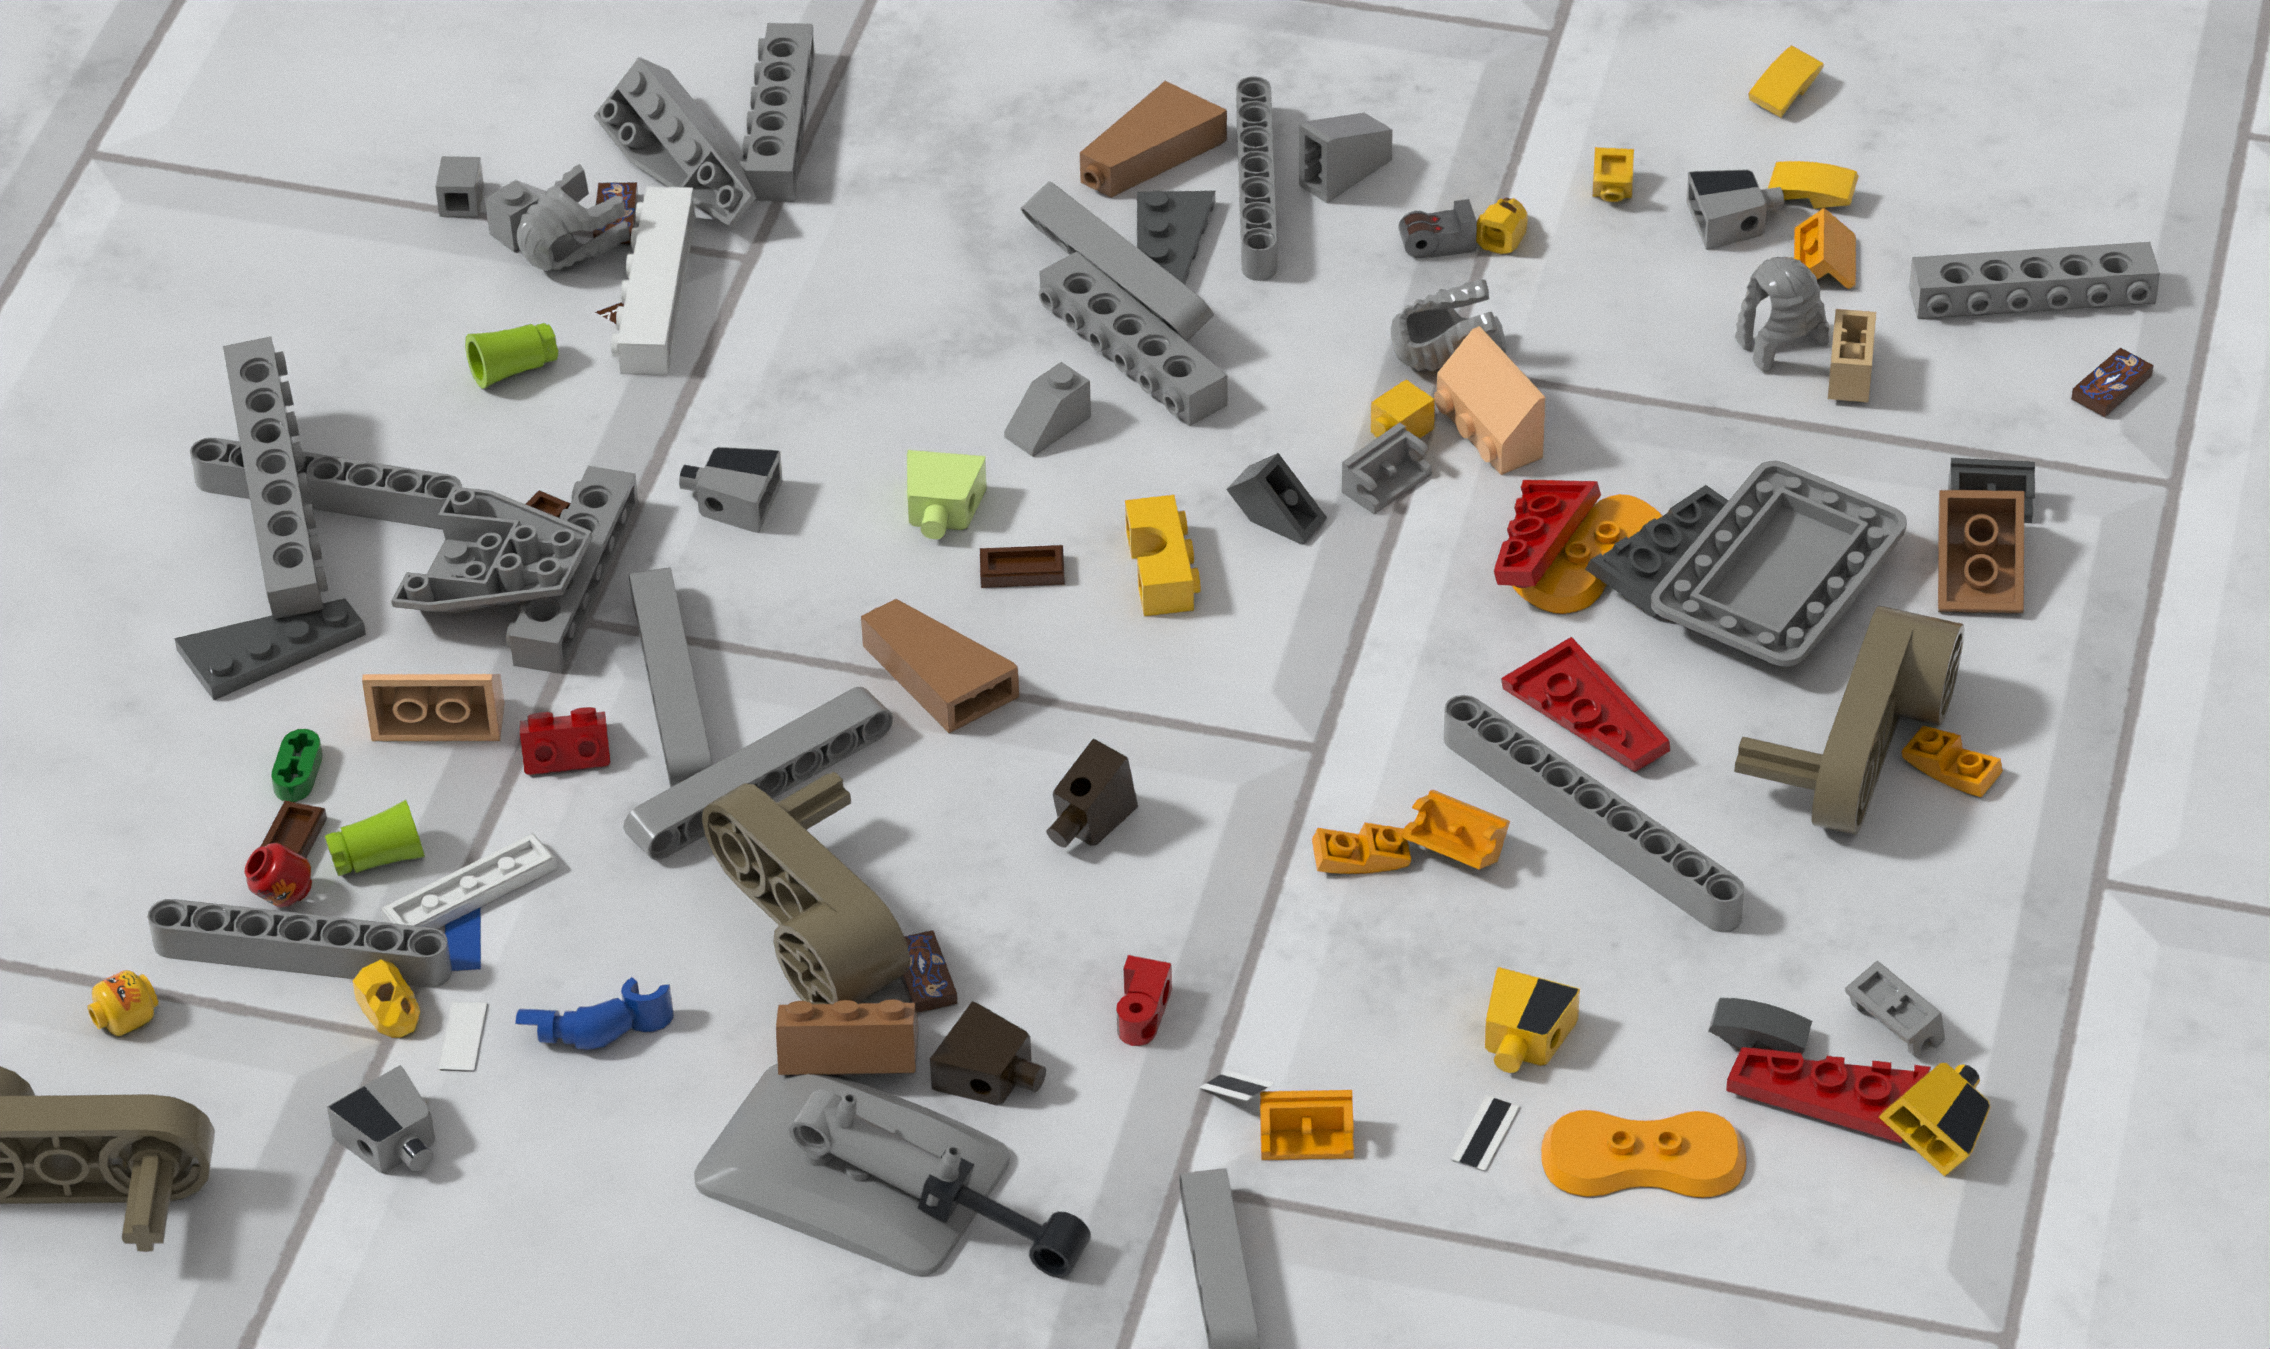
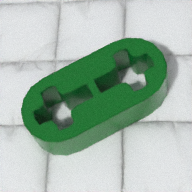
M297 729L285 735L281 742L271 778L274 793L282 801L297 802L303 800L313 789L323 755L320 738L313 730ZM302 750L301 756H296V754L300 753ZM293 774H298V777H295L291 782Z

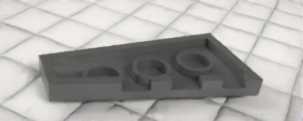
M1705 485L1672 506L1668 513L1656 520L1654 518L1643 525L1642 529L1629 538L1626 536L1615 543L1613 548L1602 555L1600 553L1592 558L1585 570L1655 617L1657 614L1651 608V595L1654 589L1729 500Z

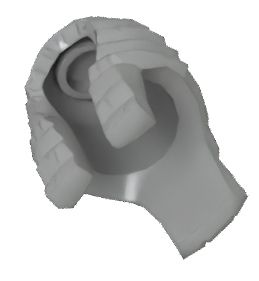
M581 164L574 166L571 171L563 174L562 180L555 182L554 187L548 188L545 196L540 197L537 204L531 205L528 208L527 214L522 215L516 234L522 255L532 266L540 270H561L564 266H572L575 261H582L585 257L594 258L598 253H606L611 248H616L621 242L630 240L629 226L626 221L605 231L586 244L576 241L572 235V232L593 231L603 228L624 216L625 205L622 196L616 195L591 208H584L578 202L589 194L586 175Z
M1774 257L1770 260H1765L1750 277L1746 296L1741 304V311L1738 314L1737 331L1735 333V338L1743 349L1750 350L1752 347L1756 307L1760 301L1770 296L1772 305L1770 317L1766 325L1758 332L1753 349L1754 355L1752 360L1762 372H1768L1773 368L1776 349L1781 342L1794 340L1808 332L1812 334L1819 345H1827L1829 341V324L1826 319L1825 304L1820 298V287L1816 276L1804 263L1792 257Z
M1478 279L1474 282H1466L1460 287L1449 290L1440 289L1436 295H1428L1424 300L1416 299L1412 306L1406 305L1403 311L1392 320L1390 330L1397 358L1406 366L1414 367L1420 372L1425 368L1434 372L1442 368L1471 330L1479 326L1506 353L1504 332L1497 316H1494L1492 312H1487L1475 317L1464 318L1454 310V308L1488 300L1489 289L1486 280Z

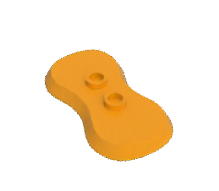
M1619 494L1606 497L1592 507L1536 586L1527 588L1512 587L1526 601L1548 612L1566 614L1583 610L1591 606L1601 596L1607 584L1585 570L1589 561L1600 553L1602 555L1613 548L1615 543L1626 536L1628 538L1642 529L1643 525L1654 518L1657 520L1663 515L1647 502L1634 496Z
M1579 1110L1562 1116L1549 1126L1544 1134L1541 1146L1542 1166L1549 1181L1557 1188L1579 1196H1600L1632 1187H1656L1686 1196L1714 1197L1727 1193L1740 1184L1744 1177L1747 1162L1745 1145L1737 1129L1724 1117L1705 1111H1692L1660 1120L1643 1121L1624 1119L1599 1111Z

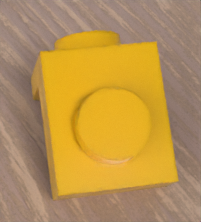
M1595 147L1592 197H1601V199L1609 202L1632 198L1634 149Z

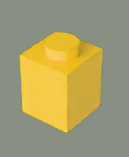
M1405 379L1371 402V433L1378 438L1400 422L1406 426L1407 431L1419 439L1434 430L1435 399Z

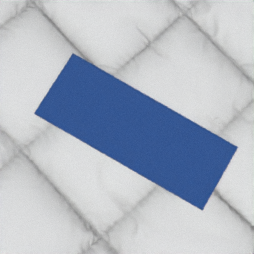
M478 908L445 924V935L448 940L452 971L481 969V908Z

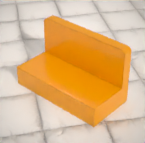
M1823 208L1794 228V258L1804 263L1816 276L1817 280L1829 273L1847 289L1856 285V236L1848 227L1827 209Z

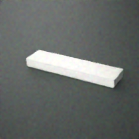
M532 833L382 907V919L386 923L438 929L557 870L556 858L537 836Z

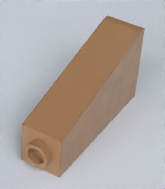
M1164 81L1080 152V183L1112 198L1209 151L1227 140V110Z
M894 599L861 616L863 647L948 733L1019 698L1018 666L1014 662L902 601Z

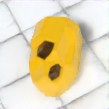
M1506 197L1499 199L1496 204L1489 205L1477 220L1476 243L1484 250L1498 254L1511 253L1517 249L1527 230L1528 215L1524 206L1515 198L1510 199Z
M381 959L362 968L352 981L355 999L376 1030L391 1038H402L414 1032L418 1024L420 1009L414 992L403 979L399 969L393 963Z

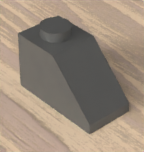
M1279 453L1249 465L1226 489L1251 522L1299 544L1305 542L1327 519L1326 515Z

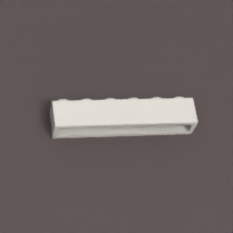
M646 186L644 201L637 202L636 224L639 228H632L631 249L634 254H627L626 274L629 280L622 281L621 300L624 306H618L616 314V326L619 333H613L611 340L612 357L619 358L620 374L668 375L696 220L693 188Z

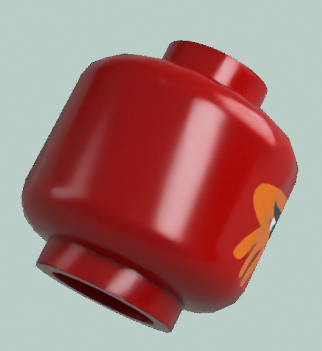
M271 843L265 847L257 848L250 855L245 865L244 873L247 877L246 881L249 890L276 907H289L295 902L303 900L311 890L312 879L309 860L281 843Z

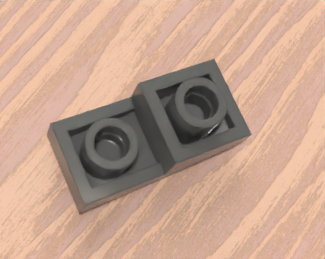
M1719 998L1715 1005L1708 1032L1740 1048H1752L1757 1040L1772 1050L1802 1054L1806 1048L1812 1021L1791 1011L1762 1002L1738 998Z

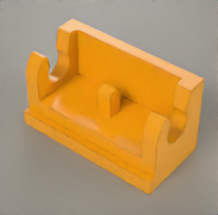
M1430 790L1428 795L1415 801L1412 808L1419 811L1414 822H1410L1404 827L1402 838L1476 869H1482L1498 862L1510 824L1509 820L1436 790Z
M1352 1090L1260 1092L1261 1160L1354 1159Z

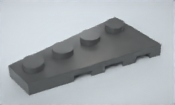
M1156 190L1137 192V248L1183 284H1186L1192 259L1195 260L1198 252L1201 234L1205 233L1209 213L1213 211L1216 203L1215 191Z
M343 598L323 603L324 609L279 619H273V615L174 639L178 653L211 698L216 700L366 635L362 619L348 601Z

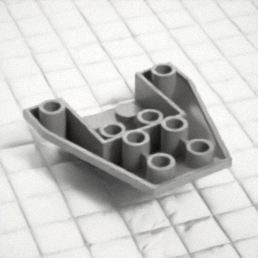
M453 487L438 514L445 536L444 543L427 574L406 572L391 603L395 608L457 613L563 595L593 538L592 532L491 490Z

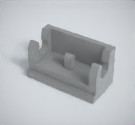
M1399 422L1342 462V493L1371 513L1376 514L1432 474V466L1415 452L1416 450L1423 455L1429 451L1428 446L1421 439L1407 431L1406 426Z
M1878 960L1845 987V993L1850 996L1851 1005L1860 1012L1866 1009L1907 1043L1909 1053L1915 1058L1920 1059L1922 1057L1923 1051L1921 1046L1927 1038L1935 1047L1945 1040L1942 1013Z

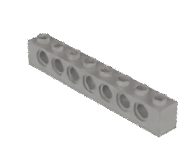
M271 336L223 346L266 593L273 619L322 610L324 608L321 592L328 591L324 567H316L315 565L316 560L322 559L318 535L310 536L309 529L317 527L312 504L304 505L303 498L311 497L306 472L298 473L297 468L305 466L301 443H293L292 437L299 435L295 412H287L286 408L287 406L294 405L289 381H281V376L288 375L284 352H275Z

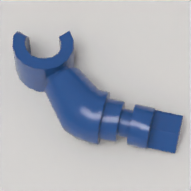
M631 977L625 981L621 988L622 1000L613 998L593 1006H580L577 1011H565L563 1016H560L558 1010L519 1009L515 1024L537 1026V1035L540 1043H557L558 1039L562 1038L564 1044H575L577 1049L602 1048L631 1028L640 1032H654L670 1024L674 1018L670 984L660 985L655 992L640 995L638 982Z

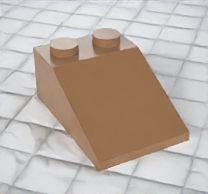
M1939 490L1938 612L2024 613V491Z

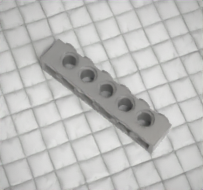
M767 23L765 38H759L758 60L762 62H755L754 82L758 87H751V110L754 111H748L747 134L750 136H744L743 158L747 159V161H740V166L756 195L754 201L795 200L815 58L813 24Z
M2150 242L1912 257L1909 289L1917 319L2154 304L2157 298L2160 272Z
M1078 251L1039 271L1040 290L1038 294L1042 305L1065 321L1072 331H1077L1090 342L1097 352H1102L1121 372L1127 373L1139 383L1146 393L1152 394L1164 404L1172 415H1177L1187 425L1191 426L1228 406L1227 374Z
M588 466L581 482H575L571 504L568 509L562 510L560 519L590 530L593 538L563 595L520 602L519 616L515 623L511 622L506 633V646L511 648L513 666L562 674L639 504L635 473Z

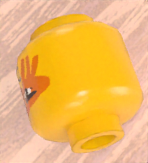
M123 970L94 985L92 989L93 1003L87 1005V1009L94 1025L98 1029L106 1027L113 1035L123 1036L149 1023L154 1017V1008L159 1004L155 990L144 974L137 975L133 971Z

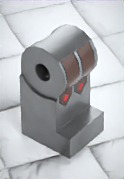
M1469 199L1454 201L1453 210L1434 213L1413 211L1403 216L1399 221V232L1405 251L1409 256L1414 258H1432L1476 252L1477 221Z

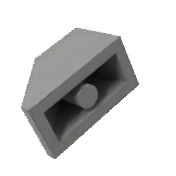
M515 180L487 196L485 203L489 234L513 252L519 250L516 234L517 228L520 225V219L523 214H527V210L531 205L537 204L539 198L545 196L546 191Z
M1060 362L1033 380L1006 427L1004 438L1032 457L1091 417L1090 380L1063 362Z

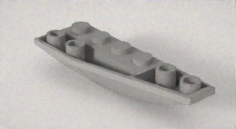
M638 57L594 114L595 119L632 164L668 187L693 188L695 205L726 225L734 227L756 199V195L743 169L723 137L670 70Z

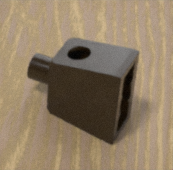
M1093 738L1054 789L1052 796L1058 818L1049 826L1046 832L1048 837L1062 848H1066L1075 837L1090 846L1098 845L1138 807L1128 757Z
M972 1001L930 1058L931 1087L938 1092L992 1105H1000L1004 1103L1016 1085L1037 1092L1044 1082L1046 1067L1032 1062L1031 1038L1027 1031Z

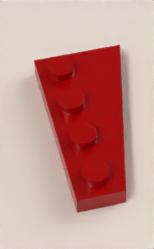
M1523 480L1521 485L1522 498H1517L1514 506L1516 516L1514 520L1509 522L1507 528L1509 538L1502 543L1494 568L1497 585H1509L1518 588L1536 586L1601 496L1598 481Z
M1572 637L1501 678L1503 690L1634 772L1671 751L1669 739Z
M1742 1047L1727 1078L1726 1091L1902 1143L1903 1139L1884 1123L1879 1116L1931 1071V1066L1915 1065L1914 1071L1891 1069L1892 1062L1872 1060L1871 1067L1844 1064V1057L1826 1056V1059L1814 1061L1804 1060L1801 1053Z

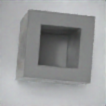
M441 157L435 186L439 217L479 216L484 190L480 157Z

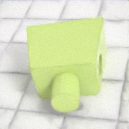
M908 450L907 499L909 523L912 526L921 527L922 534L929 539L942 538L945 535L946 529L964 530L968 528L986 492V457Z

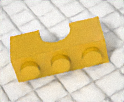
M1174 495L1125 500L1126 535L1131 558H1137L1138 591L1143 615L1152 616L1194 611V593L1201 592L1198 568H1190V564H1194L1192 540H1184V536L1188 535L1185 510L1178 511Z

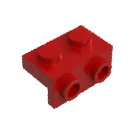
M584 707L572 710L570 712L571 715L553 717L551 712H539L528 715V720L520 721V740L525 774L531 775L610 765L605 711L596 712V708Z

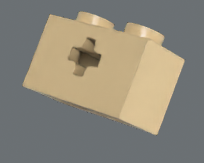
M1835 309L1828 399L1869 402L1876 312Z

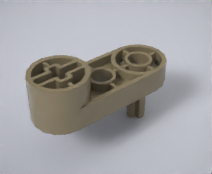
M1878 606L1870 620L1823 754L1742 737L1734 772L1815 790L1812 805V824L1857 835L1868 811L1900 716L1941 725L1944 722L1952 699L1961 661L1964 625Z
M835 772L827 773L778 803L754 784L744 783L709 803L703 809L702 818L707 841L724 872L742 892L779 925L774 930L773 937L778 962L797 996L802 1001H807L811 1004H834L841 1000H851L859 1003L902 977L909 971L910 966L907 942L898 922L887 905L871 888L807 831V829L851 804V794L844 788L843 779Z
M0 1066V1204L127 1203L122 1231L124 1244H136L137 1251L149 1252L154 1251L155 1244L164 1243L170 1201L181 1200L198 1192L209 1179L215 1129L209 1117L191 1103L175 1097L162 1095L36 1096L26 1080L16 1072Z

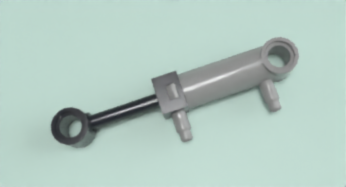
M819 1089L813 1091L790 1126L789 1134L792 1140L804 1151L814 1155H824L829 1152L919 1198L920 1201L917 1209L945 1223L948 1222L958 1204H961L1034 1242L1029 1250V1257L1032 1263L1049 1276L1056 1278L1067 1277L1091 1239V1232L1088 1226L1073 1214L1059 1211L1052 1213L1048 1221L1041 1225L968 1188L975 1164L961 1158V1151L957 1147H948L941 1158L856 1115L857 1098L853 1094H845L841 1098L828 1090Z

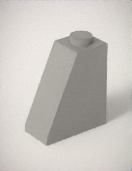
M1365 112L1303 122L1299 125V186L1324 202H1330L1392 160L1393 130Z

